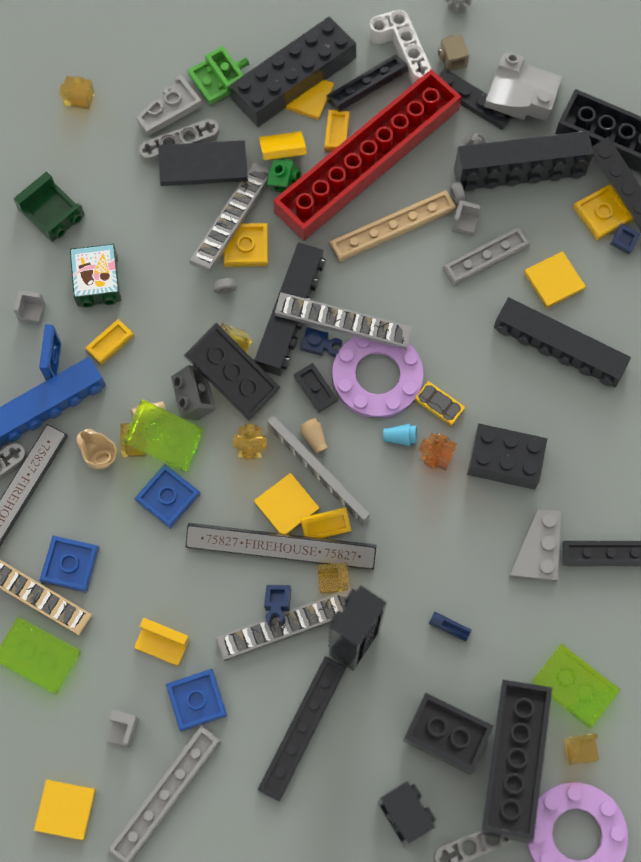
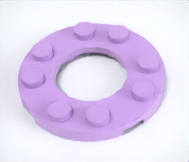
M353 337L341 347L336 355L332 370L333 386L341 402L354 413L367 418H389L402 413L414 403L423 382V366L418 353L410 343H408L407 350ZM383 354L396 362L400 371V379L394 389L387 393L374 394L367 392L359 385L355 372L359 362L366 356Z
M565 783L551 788L539 797L534 840L532 844L527 843L529 853L534 862H623L628 846L627 825L618 805L606 793L584 783ZM579 809L586 811L596 819L600 826L602 835L600 846L596 853L587 860L576 861L568 859L559 852L554 844L552 835L554 823L559 815L567 810Z

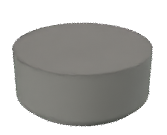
M459 181L451 183L450 194L453 202L457 205L460 200L465 201L464 190Z
M232 278L219 279L213 283L214 291L218 294L230 293L237 288L236 281Z

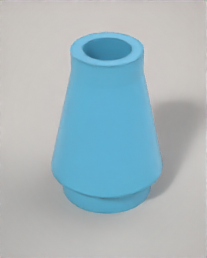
M410 423L392 428H384V442L406 446L417 444V426H411Z

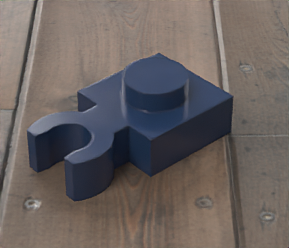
M307 327L300 350L322 356L323 352L327 351L330 356L336 357L339 351L334 350L332 347L334 345L342 347L343 341L339 338L329 340V333Z
M290 585L266 586L264 608L268 611L266 614L268 626H271L272 619L275 617L279 618L280 626H284L285 617L282 611H289L292 591Z

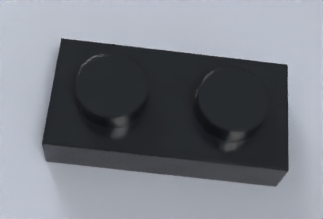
M313 363L294 374L295 380L318 413L338 402V398Z

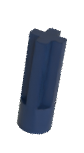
M434 611L429 625L464 641H467L472 630Z

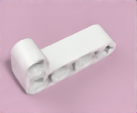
M395 10L372 18L369 30L370 40L375 44L393 41L400 59L408 65L409 71L406 73L412 85L431 70V66L406 12Z

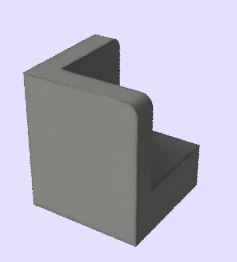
M460 200L452 231L473 237L481 206Z
M18 291L14 306V313L18 321L41 325L46 306L40 293Z
M112 710L109 718L111 726L106 740L107 742L130 748L139 719L134 715Z

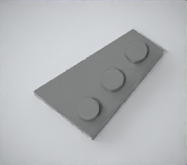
M181 74L175 78L176 82L171 87L167 86L163 90V95L157 101H152L136 117L138 124L148 137L203 106L202 100Z
M537 509L509 577L550 582L558 581L561 511Z

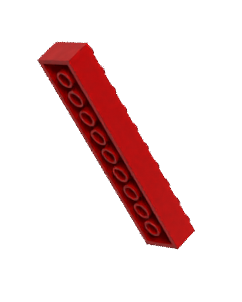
M432 69L429 70L273 200L274 213L305 241L458 112L462 96Z

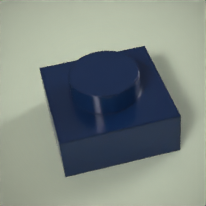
M621 223L610 245L629 255L641 234Z

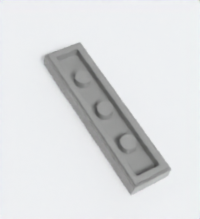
M518 226L443 265V270L452 284L456 286L525 250L530 246V243Z

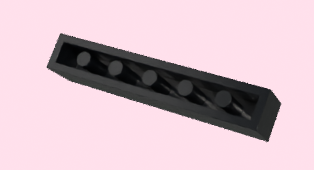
M298 242L280 292L312 300L310 297L312 290L316 291L319 283V278H317L318 272H323L326 259L323 258V249ZM280 292L254 359L265 372L281 376L283 369H288L291 357H288L289 352L295 349L298 337H295L297 330H302L304 325L301 322L274 316Z
M510 297L507 298L495 321L494 328L500 334L510 335L516 338L522 345H530L538 349L541 354L545 356L550 355L558 359L561 364L578 369L583 375L599 379L606 386L616 388L632 358Z

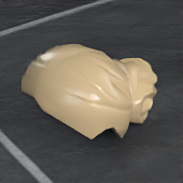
M92 429L79 432L77 435V445L81 450L85 463L95 470H103L115 462L118 451L113 441Z

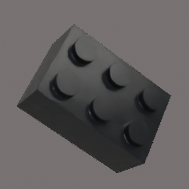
M478 423L467 475L535 490L540 481L548 438Z
M425 692L403 742L471 775L476 768L494 726Z
M408 781L382 796L377 802L403 847L434 829L435 825L433 822L436 821L430 808L426 807L424 809L419 801L422 796L416 785L412 784L410 786Z

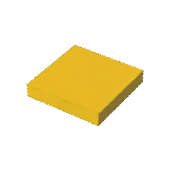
M327 80L321 81L288 104L285 109L319 120L327 103L326 95L332 92L334 83Z
M301 131L259 137L264 160L307 154Z
M610 184L573 205L574 210L597 241L616 231L621 223L627 225L634 220Z
M268 223L241 224L224 250V267L268 266Z
M563 251L524 271L525 276L546 309L586 288Z
M291 473L254 500L255 505L278 533L289 534L301 525L300 518L314 515L320 510L319 506Z
M46 780L34 831L85 840L96 789Z

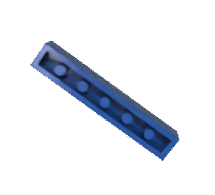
M90 357L85 358L0 407V449L2 445L9 441L14 442L21 438L23 433L39 428L44 421L60 416L63 410L79 405L84 398L90 395L94 396L102 391L106 385Z

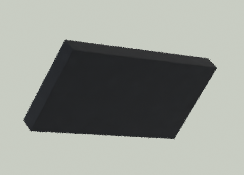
M245 140L158 145L161 186L248 181Z
M217 322L183 355L247 420H250L281 388Z

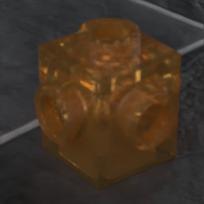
M431 433L429 438H424L419 448V451L422 452L420 460L424 461V464L428 467H438L446 471L457 443L450 441L443 434Z

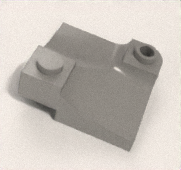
M506 53L501 57L484 107L525 120L526 115L547 122L562 76L528 65L523 56Z

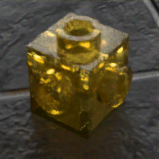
M255 424L239 426L238 434H234L233 448H237L238 457L245 459L262 458V449H266L267 435H263L262 427H258Z

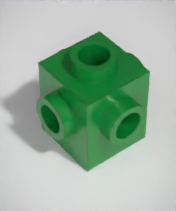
M273 159L272 166L268 170L267 185L275 192L283 193L301 178V169L291 159Z

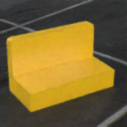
M143 617L140 624L141 632L134 646L135 649L179 666L189 644V636Z

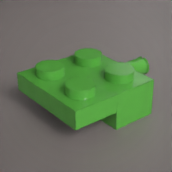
M221 46L206 54L205 61L187 71L189 77L210 106L231 95L229 85L242 77L244 74L240 69L250 64L246 57L234 62L224 46Z

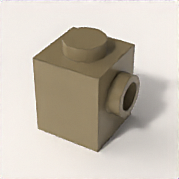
M462 34L457 36L451 35L441 40L438 56L449 71L468 66L469 53Z

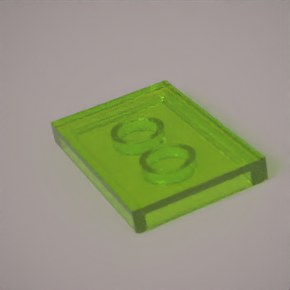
M142 399L123 442L185 472L188 470L204 429Z
M17 617L0 645V664L57 695L81 651L24 619Z
M562 643L531 681L535 685L552 687L551 698L590 729L620 691V688Z

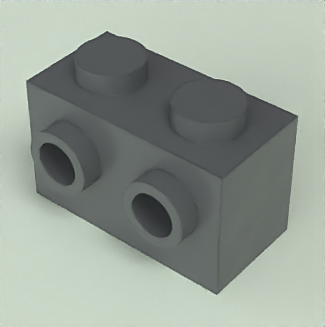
M188 365L171 376L181 419L199 420L216 409L209 381L194 366Z

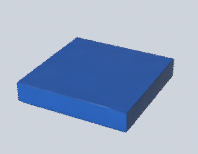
M45 324L39 368L46 381L58 374L62 345L55 327L49 324Z
M164 464L134 500L171 529L201 493Z
M53 535L39 581L87 593L100 547Z
M213 669L166 684L180 732L227 717Z

